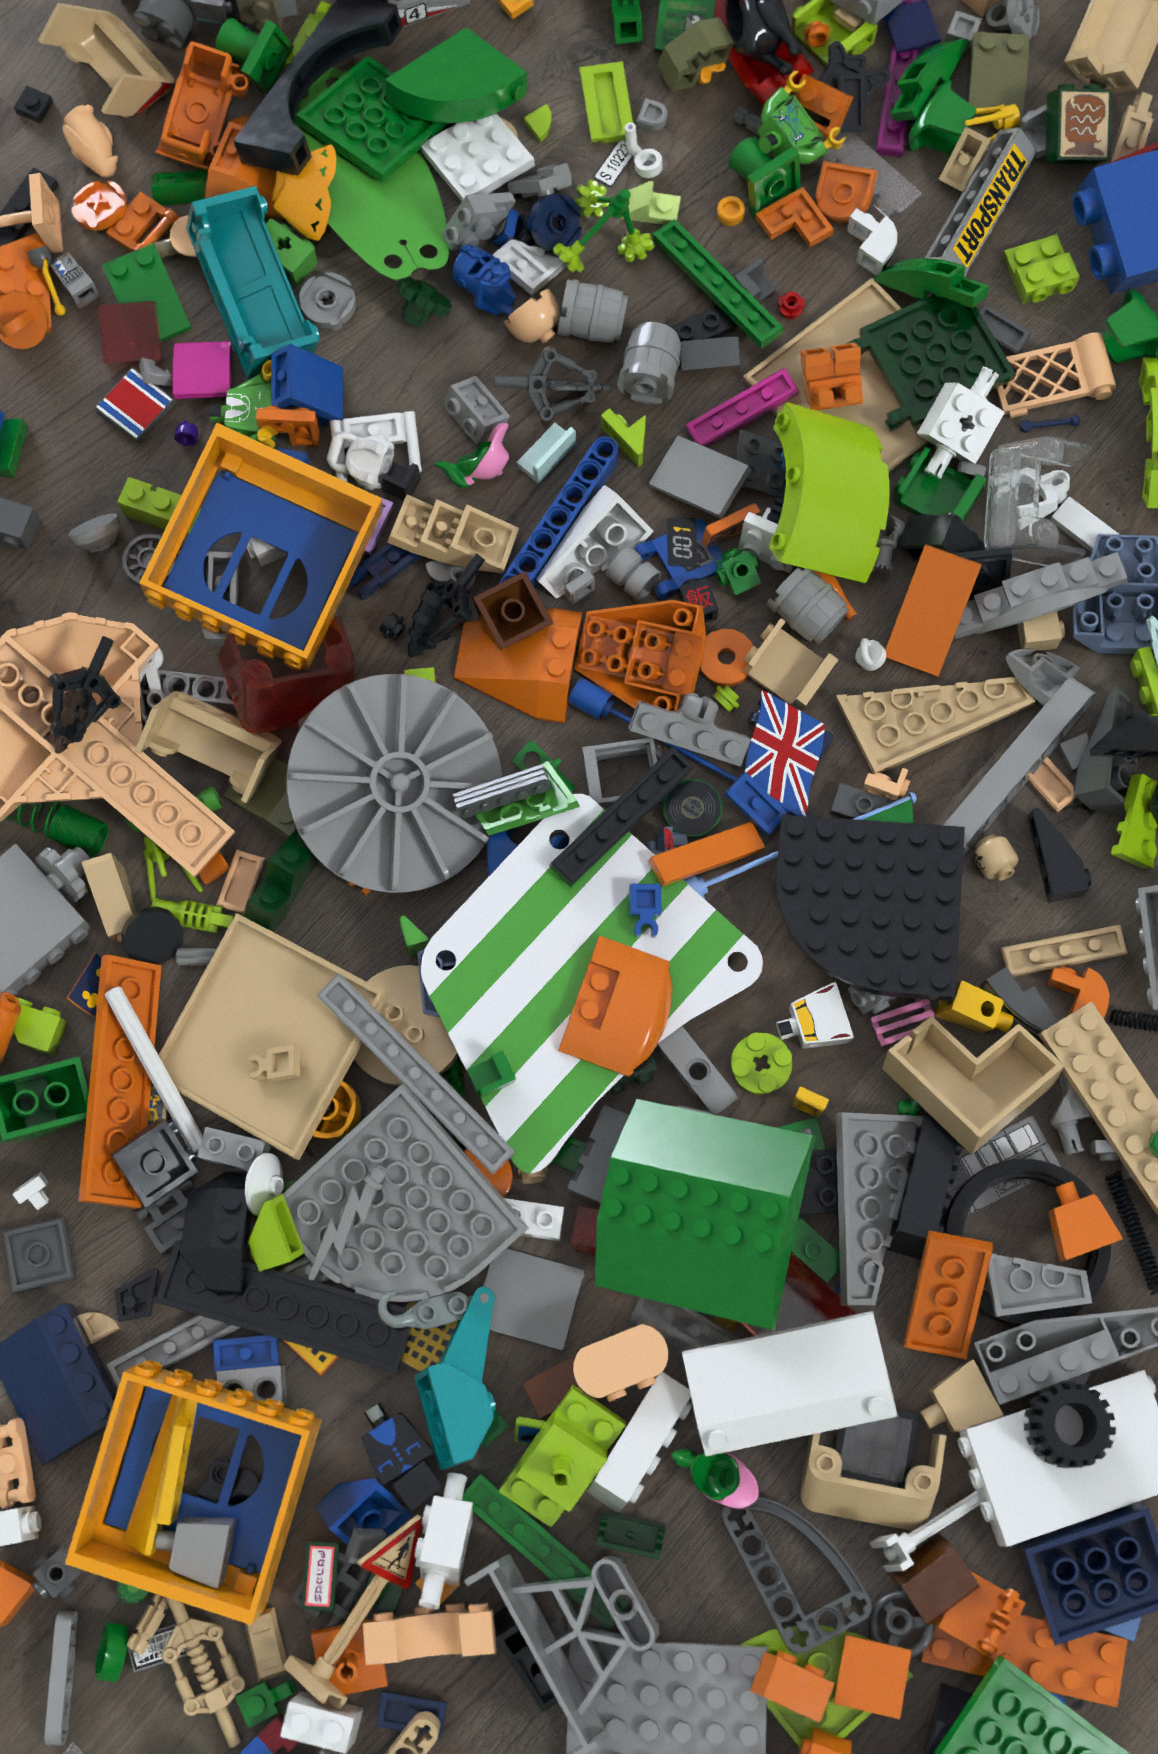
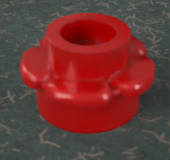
M787 292L786 295L779 297L777 305L782 317L792 320L802 314V309L805 308V301L796 292Z

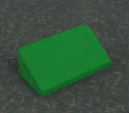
M192 170L154 173L151 184L153 200L160 205L188 204L205 199L208 171Z
M22 418L3 420L0 431V476L15 478L28 428Z

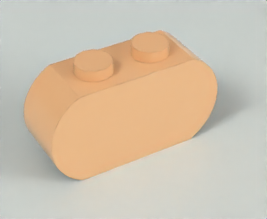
M644 1324L638 1325L581 1348L576 1355L573 1367L576 1382L588 1395L595 1398L607 1396L609 1402L627 1395L625 1388L637 1384L640 1390L657 1383L655 1376L660 1375L667 1364L668 1347L665 1339L656 1329Z

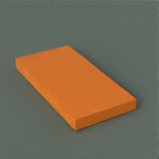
M925 544L885 649L886 658L939 676L982 564Z
M928 1230L904 1335L903 1348L967 1359L993 1250L992 1242Z

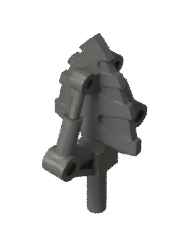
M550 346L543 348L540 357L527 373V377L493 376V387L526 388L539 417L544 421L551 420L555 414L571 409L573 405L578 403L594 402L596 396L593 391L612 389L611 384L594 382L597 378L596 371L593 369L586 370L576 365L575 361L557 353ZM554 362L570 371L575 370L585 375L587 381L546 377V374ZM546 388L553 391L586 390L581 397L573 400L566 399L550 406L545 395Z

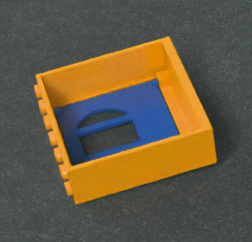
M216 423L139 584L145 597L148 598L147 602L159 609H163L164 606L175 610L174 614L185 621L191 622L193 618L202 622V627L214 634H218L219 631L230 635L229 639L238 645L245 647L248 643L257 647L256 651L267 658L273 659L276 656L285 660L284 665L293 670L300 671L303 668L308 671L381 517L382 498ZM220 470L219 473H218V475H217V477H216V479H215V482H214V484H213V486H212V488H211V490H210V492H209V494H208V496H207V498H206V500H205V502H204V504H203V507H202V509H201V511H200V513H199V515H198V517H197V519H196V521H195V523H194V525H193V527H192V529H191V531H190V534H189V536H188V538H187V540H186V542H185V544H184V546H183V548H182V550H181V552H180V554H179V556H178V559H177V561H176V563H175V565H174V567H173V569H172V571H171V573H170V575H169V577H168V579H167V581H166V583H165V586L162 587V585H163V583H164V581H165V579H166V577H167V575H168V573H169V571H170V569H171V567H172V565H173V562H174V560H175V558H176V556H177V554H178V552H179V550H180V548H181V546H182V544H183V542H184V540H185V537H186V535H187V533H188V531H189V529H190V527H191V525H192V523H193V521H194V519H195V517H196V515H197V513H198V510H199V508H200V506H201V504H202V502H203V500H204V498H205V496H206V494H207V492H208V490H209V488H210V486H211V483H212V481H213V479H214V477H215L217 471ZM232 534H242L215 592H211L206 585L203 572L207 553L220 539ZM251 538H255L288 553L287 559L259 615L223 599ZM300 560L305 568L308 579L307 591L303 601L292 613L278 619H270V615L295 562Z
M144 1360V1363L140 1362L123 1371L65 1564L252 1625L266 1609L322 1419L314 1417L315 1413L307 1409L297 1408L296 1411L284 1408V1403L279 1400L266 1398L265 1401L253 1398L254 1393L244 1389H235V1392L223 1388L224 1384L219 1381L205 1379L202 1382L193 1379V1374L188 1371L175 1369L174 1372L162 1369L163 1364L159 1362ZM145 1386H147L131 1439H129L137 1415V1411L140 1405V1401L144 1392ZM172 1394L198 1402L192 1437L198 1417L239 1429V1435L219 1501L214 1502L182 1491L178 1518L170 1525L163 1524V1530L176 1532L177 1524L184 1517L237 1519L226 1579L218 1588L208 1586L171 1571L169 1564L172 1552L157 1550L151 1556H148L124 1542V1535L153 1453L154 1442L161 1429ZM249 1435H253L263 1453V1477L252 1496L239 1504L230 1505L229 1501ZM123 1458H124V1459H125V1460H124V1464H123V1467H122V1470H121V1474H120V1477H119V1480H118V1483H117V1487H116V1490H115V1493H114V1497H113V1500H112V1503H111V1506H110V1510H109V1513H108V1516H107V1520H106V1523H104V1520H105V1517H106V1513H107V1510H108V1507H109V1503H110V1500H111V1497H112V1494H113V1490H114V1487H115V1484H116V1480H117V1477H118V1474H119V1471H120V1467H121V1464H122V1461H123Z

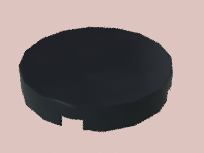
M147 907L139 910L138 914L134 917L131 916L125 922L121 931V942L127 955L133 960L160 964L169 960L176 954L177 949L180 948L183 942V929L178 918L168 909Z

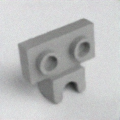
M563 163L557 166L551 164L537 169L538 175H529L507 183L509 192L512 194H521L522 198L534 195L542 197L553 194L554 190L571 186L572 178L568 164Z

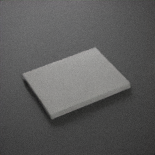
M505 1249L490 1263L483 1286L490 1288L495 1295L490 1330L563 1351L566 1347L565 1342L582 1279L585 1277V1270Z

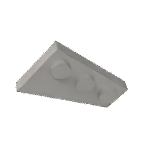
M991 1254L987 1277L995 1317L1092 1303L1085 1270Z

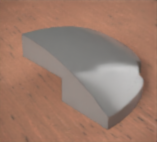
M1030 648L1010 652L1005 659L1011 671L1021 685L1043 706L1069 677H1074L1080 670V667L1054 653L1047 652L1046 655L1036 653L1034 656H1031L1034 650Z

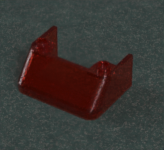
M334 616L323 638L327 648L324 655L326 669L277 678L272 677L271 671L265 662L258 659L243 661L234 634L227 636L218 657L240 723L246 731L258 734L299 726L298 721L300 718H303L304 714L313 711L325 698L336 690L354 682V654L340 616Z

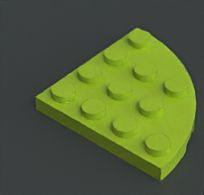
M819 1624L820 1628L825 1632H832L836 1629L834 1626ZM795 1625L783 1626L784 1630L789 1626L791 1627L794 1636L790 1641L793 1645L798 1643L801 1648L806 1646L804 1640L808 1635L805 1631L800 1633ZM777 1628L756 1635L740 1644L746 1646H767V1653L775 1656L778 1650L797 1658L795 1665L803 1669L806 1663L825 1671L824 1679L834 1683L820 1723L767 1699L768 1709L799 1748L804 1737L810 1738L813 1727L845 1738L871 1714V1712L834 1704L846 1634L864 1639L868 1638L846 1630L806 1653L795 1654L788 1650ZM909 1670L907 1675V1681L913 1677Z

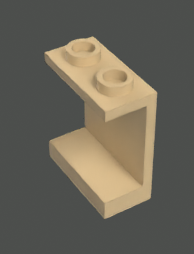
M781 618L775 626L769 623L760 636L764 640L759 648L753 646L743 659L748 664L742 672L785 703L801 711L818 690L838 659L830 653L824 659L781 629L786 622Z

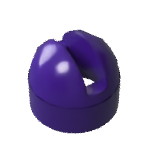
M183 421L177 425L174 439L181 445H195L198 440V428L194 423L189 424L188 421Z

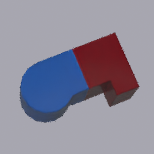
M281 1713L240 1754H274L282 1746L290 1752L299 1741L280 1737L285 1719Z

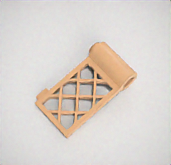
M1089 333L1073 342L1007 356L1006 358L1011 367L1017 370L1014 380L1004 384L1007 386L1005 390L1003 385L997 387L996 390L1001 409L1005 412L1004 415L1009 414L1010 418L1027 415L1028 409L1089 396L1096 400H1104L1109 398L1117 387L1102 334ZM1070 351L1072 361L1067 368L1053 361L1057 354ZM1038 359L1045 363L1039 374L1026 368L1030 360ZM1049 366L1063 373L1057 384L1043 377ZM1021 373L1035 380L1029 390L1015 384ZM1069 376L1078 381L1080 389L1068 391L1061 387V384ZM1039 382L1053 389L1049 396L1042 398L1032 392ZM1010 389L1024 395L1020 403L1008 405L1006 395Z

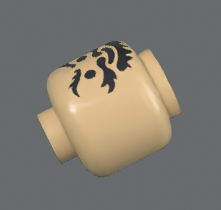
M993 834L981 839L975 845L976 850L973 854V859L985 878L991 880L998 878L999 881H1003L1015 873L1014 868L1019 859L1007 838L997 837Z

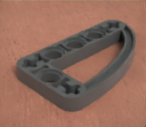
M758 1497L750 1506L736 1509L737 1511L743 1510L745 1513L741 1518L744 1527L746 1528L751 1524L754 1529L745 1531L737 1538L734 1532H739L740 1528L736 1521L730 1522L728 1520V1517L731 1515V1507H724L722 1511L723 1524L789 1651L795 1654L806 1653L869 1617L872 1611V1603L860 1580L835 1546L808 1520L783 1504ZM752 1512H761L776 1517L802 1534L829 1562L849 1593L805 1616ZM752 1536L760 1541L761 1550L758 1554L748 1555L744 1552L742 1543L747 1537ZM771 1567L774 1569L777 1579L773 1585L765 1586L760 1583L758 1572L761 1568ZM780 1597H785L792 1603V1612L786 1617H781L774 1611V1602ZM854 1597L857 1602L863 1600L865 1606L862 1608L863 1615L859 1616L856 1612L847 1615L845 1618L850 1623L844 1625L842 1615L835 1606L841 1604V1610L843 1611L852 1604L851 1598ZM828 1612L836 1617L837 1627L834 1631L825 1632L820 1628L818 1621L822 1613ZM796 1615L801 1620L800 1622H795L797 1630L800 1633L805 1631L808 1635L804 1640L806 1646L802 1648L798 1643L794 1645L791 1643L790 1639L794 1636L791 1627L789 1626L784 1630L781 1623L790 1622Z

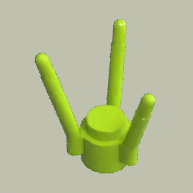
M146 836L143 839L146 848L143 853L146 859L150 899L153 902L154 898H156L153 862H157L161 876L166 877L164 861L170 858V856ZM181 866L195 889L201 893L203 888L197 878Z

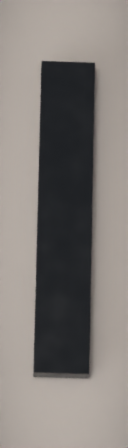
M672 747L550 863L549 867L571 888L694 769V766Z

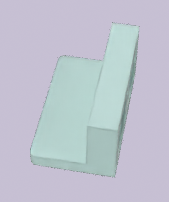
M554 422L517 461V467L539 484L576 445V430L570 427L565 431Z

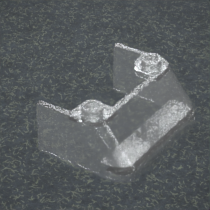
M1044 436L1003 443L994 449L990 455L984 532L985 548L989 550L1010 547L1012 560L1041 566H1049L1058 562L1063 566L1085 556V549L1058 544V528L1052 521L1039 518L1038 510L1041 465L1053 466L1057 464L1070 467L1089 453L1092 445L1053 436Z

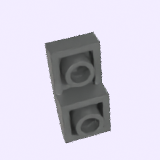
M739 337L681 341V371L741 366Z

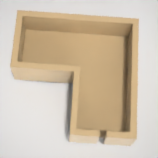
M930 1016L912 1031L911 1036H905L888 1050L882 1069L972 1155L1055 1085L1065 1065L1020 1024H1017L976 1058L934 1017Z

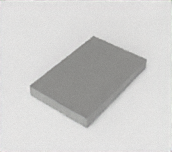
M677 435L650 480L649 485L657 491L722 519L751 469L742 462Z

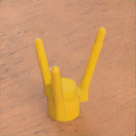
M1016 104L976 108L975 115H991L966 120L964 125L970 126L992 121L995 129H1012L1020 125V112ZM996 133L995 135H993V136L990 137V139H991L990 144H991L992 141L994 140V138H995V136L997 135V133Z

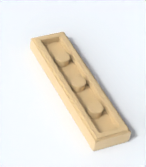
M1121 925L1011 945L1000 949L1003 965L1007 967L1013 977L1050 971L1054 968L1059 969L1060 967H1070L1112 959L1128 954Z

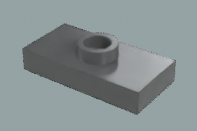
M840 783L830 813L847 819H854L895 801Z

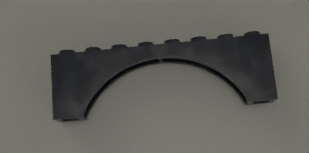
M336 0L234 139L233 142L241 163L297 176L301 173L312 157L304 133L295 125L296 113L302 98L321 75L341 61L370 49L390 46L403 28L396 4L375 0Z

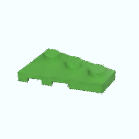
M546 761L543 765L548 773L552 789L529 796L526 799L511 802L508 805L493 808L490 811L475 814L474 816L488 836L578 808L580 805L550 763Z

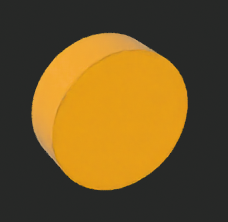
M728 196L720 200L717 206L718 220L726 226H735L742 222L745 214L743 201L735 196Z

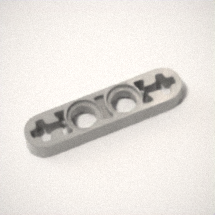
M59 1610L55 1621L44 1733L45 1745L64 1746L67 1739L78 1631L77 1611Z

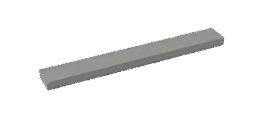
M340 973L317 994L335 1015L492 1174H495L516 1153Z
M305 1256L279 1271L309 1279L308 1276L313 1263ZM319 1271L313 1281L325 1283L331 1279ZM196 1315L106 1365L118 1388L123 1371L140 1362L144 1363V1360L159 1362L163 1364L162 1369L165 1370L213 1344V1340H220L241 1328Z

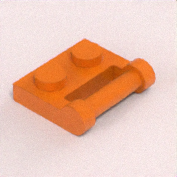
M803 74L799 85L805 79L806 82L799 91L795 92V97L803 107L831 120L827 128L814 122L825 137L822 141L824 142L828 139L829 133L833 128H841L853 97L816 78Z
M140 191L128 205L122 218L106 231L109 239L131 253L152 243L155 245V242L161 239L166 231L173 226L174 222L179 219V216L173 210L166 209ZM158 218H160V222L141 244L138 243Z

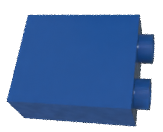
M1154 150L1093 168L1078 187V192H1075L1072 197L1075 219L1081 227L1089 225L1095 246L1089 249L1091 271L1096 280L1106 279L1110 295L1126 291L1128 288L1133 289L1158 281V150Z

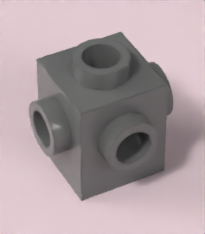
M64 1546L53 1555L49 1552L45 1553L33 1565L36 1569L32 1574L35 1582L31 1586L43 1599L49 1596L54 1601L60 1596L64 1600L78 1587L75 1580L84 1573V1570L65 1564L68 1550ZM52 1571H59L62 1578L54 1581L50 1578L49 1574Z

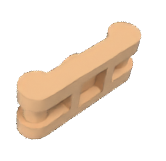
M21 1418L9 1420L5 1425L0 1423V1507L5 1509L13 1507L16 1502L25 1504L33 1502L36 1498L26 1428ZM7 1437L12 1439L13 1446L8 1447ZM15 1479L19 1480L18 1489L14 1488L13 1480Z

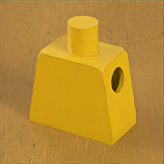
M962 980L956 982L955 1002L939 1000L934 1015L978 1033H984L994 1028L1007 1033L1014 1019L1013 1015L1001 1011L1004 1003L1001 998Z

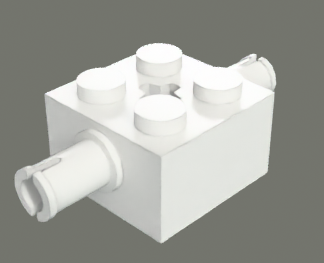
M982 367L971 389L964 387L960 383L944 384L917 432V435L934 444L937 448L924 470L928 474L931 473V476L941 479L952 457L959 461L964 460L974 464L978 461L1005 413L988 402L986 398L999 377L996 372L992 373L993 370Z
M448 1473L443 1497L434 1495L432 1506H425L422 1520L425 1538L419 1537L417 1541L415 1566L420 1567V1576L422 1579H425L419 1605L428 1609H439L444 1583L459 1586L473 1522V1503L462 1501L467 1477L458 1473Z

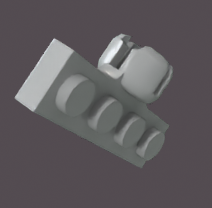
M688 693L685 695L682 705L677 711H670L638 700L629 725L630 731L741 767L751 739L749 736L714 725L718 705L712 699L705 696L699 698V694Z

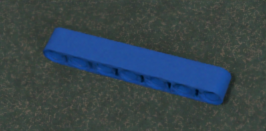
M602 436L594 441L501 578L499 584L524 572L521 570L523 566L531 565L535 569L531 572H526L535 588L538 583L536 578L585 505L603 487L618 463V445L613 438ZM604 451L611 453L609 457H601L598 454ZM587 474L596 476L593 480H587L583 477ZM571 497H579L581 499L577 503L568 501ZM557 519H562L566 523L561 526H556L552 522ZM541 542H547L550 544V546L546 549H540L537 547V545Z

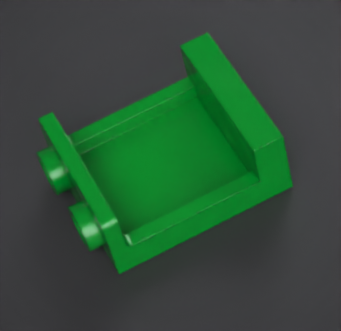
M925 447L921 455L916 453L908 466V469L911 470L906 478L901 476L894 488V492L897 493L894 504L914 515L926 513L944 515L946 513H953L958 515L962 522H964L982 493L987 479L976 474L972 480L948 466L941 479L931 476V473L928 474L924 471L932 459L929 456L931 449Z

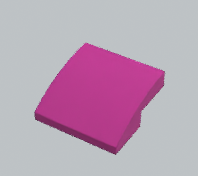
M231 341L174 343V399L227 397V391L232 387Z

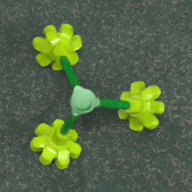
M589 180L587 187L583 185L577 187L576 192L581 197L576 198L575 202L578 207H583L581 216L587 218L593 213L595 218L602 217L580 241L577 240L571 247L564 246L562 243H558L553 247L554 253L564 263L568 262L567 267L571 272L577 270L581 273L584 265L579 259V254L585 249L584 245L610 217H624L628 231L626 232L627 236L621 239L618 253L620 255L625 254L627 262H632L635 259V255L640 260L647 257L645 250H653L654 244L649 233L641 234L639 230L633 227L628 207L631 194L627 189H622L614 196H604L607 193L606 187L603 185L598 186L595 180ZM608 206L607 212L603 215L602 207Z

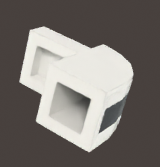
M856 208L850 215L847 232L864 242L859 248L857 263L877 275L889 266L894 257L897 246V230L894 223L887 216L878 223L872 215L863 213Z

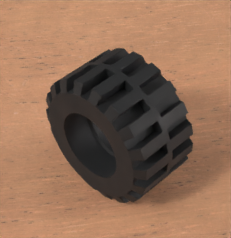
M1068 1382L1044 1388L1038 1392V1397L1031 1399L1029 1403L1032 1405V1408L1026 1409L1024 1415L1029 1418V1423H1024V1431H1030L1031 1436L1026 1438L1028 1444L1035 1445L1036 1449L1033 1452L1038 1457H1045L1044 1462L1050 1465H1057L1060 1468L1091 1466L1096 1463V1459H1102L1106 1455L1104 1449L1112 1447L1113 1441L1109 1439V1436L1116 1434V1427L1110 1426V1420H1115L1114 1413L1107 1412L1106 1408L1110 1404L1106 1399H1099L1101 1393L1096 1389L1089 1390L1088 1385ZM1065 1405L1074 1408L1083 1421V1434L1080 1440L1073 1446L1062 1441L1055 1427L1057 1413Z

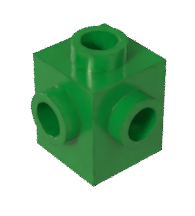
M737 547L722 553V559L715 562L717 570H715L716 578L722 587L725 586L730 595H738L762 583L756 571L759 569V564L752 553L749 554L747 550L738 551Z

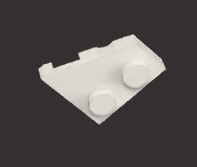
M513 239L493 254L495 258L500 259V263L505 261L510 266V278L532 296L563 271L568 263H564L560 258L545 254V250L540 247L527 246L525 243Z

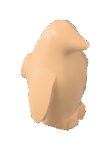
M91 105L75 107L64 117L63 133L71 147L72 154L101 177L113 176L117 169L118 156H112V134L104 123L96 119Z

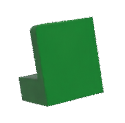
M503 1050L491 1055L489 1060L471 1067L467 1071L479 1099L513 1084L516 1080Z

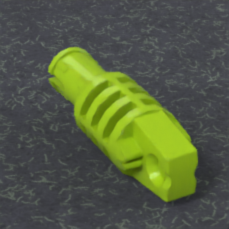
M154 898L151 906L171 911L178 918L182 927L217 933L218 927L228 929L234 916L221 914L223 907L190 900L177 903Z

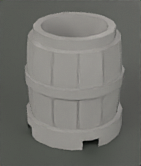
M568 278L557 335L567 337L573 335L593 342L614 343V340L620 341L628 296L623 295V291L601 284L579 283V280Z
M645 322L638 325L632 331L624 351L623 368L620 370L617 382L618 389L622 394L625 390L631 394V400L654 405L661 404L663 398L668 397V400L672 398L675 386L674 378L680 364L679 356L681 350V341L673 328L658 322Z
M799 567L775 591L778 594L774 599L775 602L770 598L766 603V606L774 613H779L793 631L796 630L811 643L814 641L816 644L823 641L849 612V609L846 607L847 603L834 590L831 584L826 583L815 574L814 570L806 568L801 570Z

